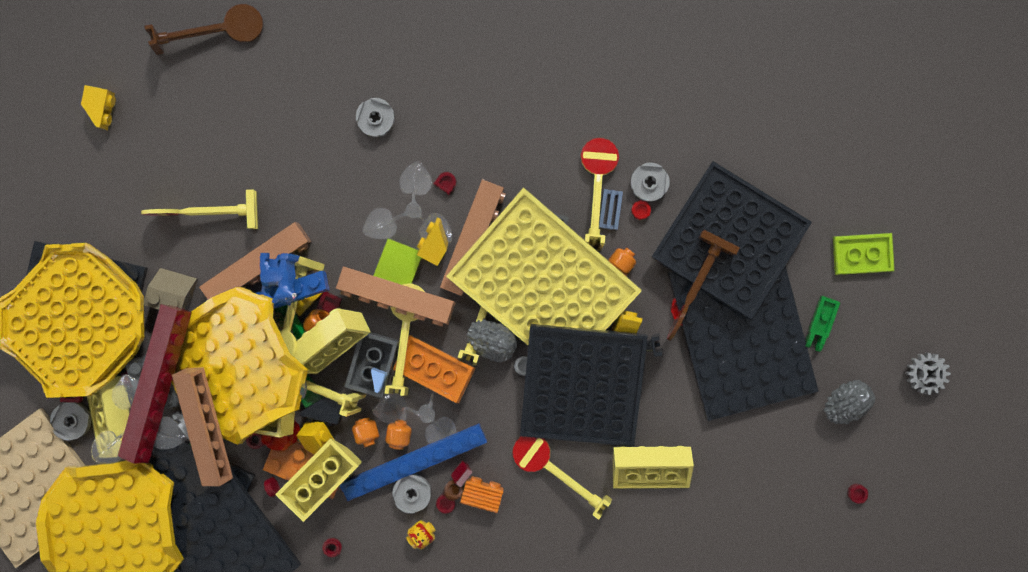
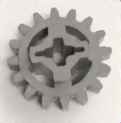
M925 352L924 355L917 354L918 359L911 358L913 364H907L910 371L905 372V374L910 375L907 382L913 383L911 388L917 389L919 393L925 392L928 395H931V392L939 393L938 388L945 389L943 383H949L946 376L951 375V373L946 372L949 365L943 364L944 358H939L938 354L931 355L928 352ZM932 361V363L924 364L923 362ZM928 382L932 383V385L930 386H924V384H927Z

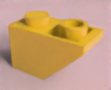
M85 85L81 105L96 127L108 130V126L112 122V107H114L116 102L115 93L107 89Z
M437 217L434 223L432 221L429 223L426 229L427 236L425 238L421 237L417 244V248H419L417 255L438 266L448 247V240L442 221Z
M624 310L613 322L612 331L637 333L643 318L637 317L638 313Z
M306 422L296 435L303 447L314 455L331 438L334 440L324 422Z

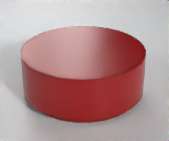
M640 200L633 204L631 213L634 218L643 220L650 215L651 207L648 202Z

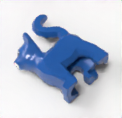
M260 253L262 295L272 298L269 291L271 288L278 287L272 303L283 302L291 305V302L296 298L297 295L294 289L296 277L295 262L299 261L300 256L281 253L277 255L276 259H269L270 253Z

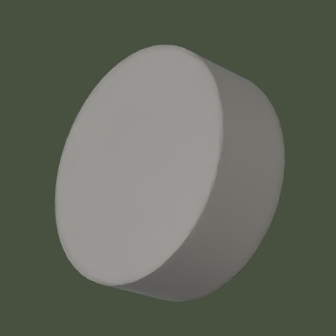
M526 356L519 357L514 364L515 371L522 376L526 375Z

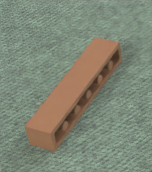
M482 179L440 288L461 296L463 295L464 291L446 276L487 230L491 222H494L499 213L496 210L499 203H503L506 193H503V187Z
M294 222L199 288L209 300L235 287L245 288L249 284L254 285L261 280L260 253H270L269 259H276L277 255L281 253H302L309 248L308 244L311 243V240L301 225Z
M344 266L336 289L341 291V295L351 298L353 294L359 296L358 300L370 303V300L378 302L377 306L385 309L391 306L396 308L395 312L404 315L410 312L414 314L413 318L422 321L425 318L432 319V324L443 327V324L449 325L455 306L454 301Z
M204 367L186 368L173 374L172 377L202 486H221L232 479L233 476Z

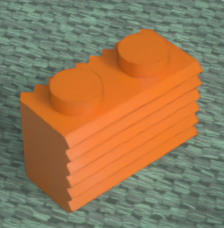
M472 476L471 479L468 478L466 480L460 503L498 513L504 488L500 487L501 484L490 481L488 484L482 482L481 478Z

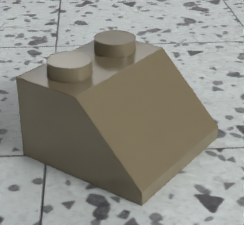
M160 268L147 288L144 306L159 310L160 305L164 304L189 311L198 278Z

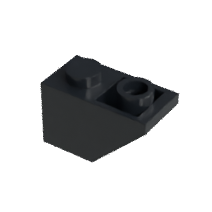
M324 397L301 411L300 416L305 417V420L310 422L319 420L323 421L327 426H334L341 422L342 415L339 413L342 405Z

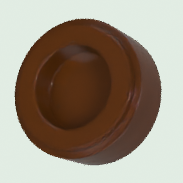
M454 480L449 481L443 490L445 497L451 501L458 500L464 491L463 486L460 487Z

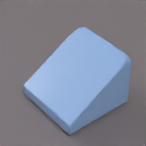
M373 368L371 369L375 392L378 393L382 390L388 374Z

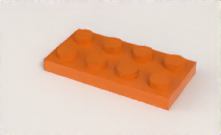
M409 335L403 375L449 400L459 403L476 368ZM396 361V363H395V365H394V367H393V370H395V371H396L397 361Z
M298 441L294 445L291 444L287 447L286 451L278 452L271 449L263 470L289 481L314 456ZM338 487L331 493L329 498L333 499L335 497Z

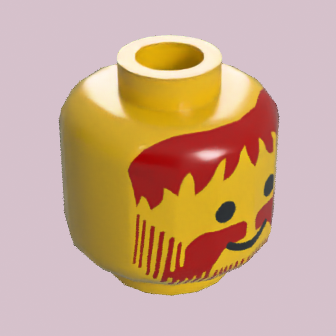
M420 520L408 529V536L406 538L414 549L422 550L435 540L434 532L436 530L430 522L426 523Z

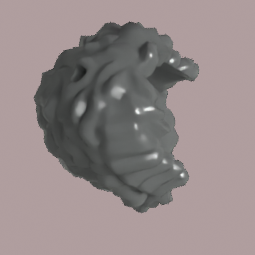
M486 319L478 320L476 323L472 322L466 335L468 337L467 341L478 352L477 354L484 358H489L490 361H506L512 357L517 348L516 337L512 331L503 324H497L492 321L487 322Z
M861 380L848 381L847 384L843 383L838 389L833 390L831 393L832 397H827L828 402L825 403L823 410L831 423L849 424L853 420L858 421L862 416L867 415V412L875 404V396L871 387L865 384V382Z

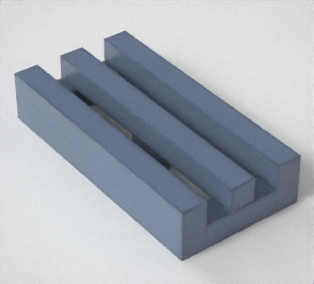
M603 190L599 228L618 230L623 196L622 191ZM607 194H610L607 224H603ZM615 195H618L614 225H611Z

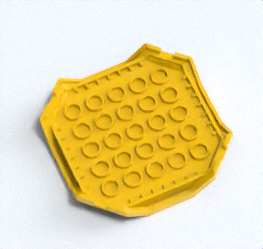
M88 243L45 245L40 262L14 290L0 297V349L13 356L41 383L46 398L93 395L117 376L138 353L144 340V296L141 290L108 256Z
M235 287L216 295L191 311V317L175 369V373L186 368L204 367L222 438L237 445L242 444L247 437L270 423L299 410L302 398L300 390L302 384H305L308 371L305 366L290 354L273 319V298L255 294L251 290L242 287ZM172 380L173 387L176 391L174 381Z
M125 460L81 467H65L41 499L36 519L41 562L49 572H174L184 560L175 544L170 507L174 482L166 475L157 472L151 463L133 464Z

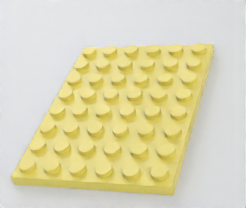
M524 187L446 276L527 345L529 343L530 324L606 330L642 291Z

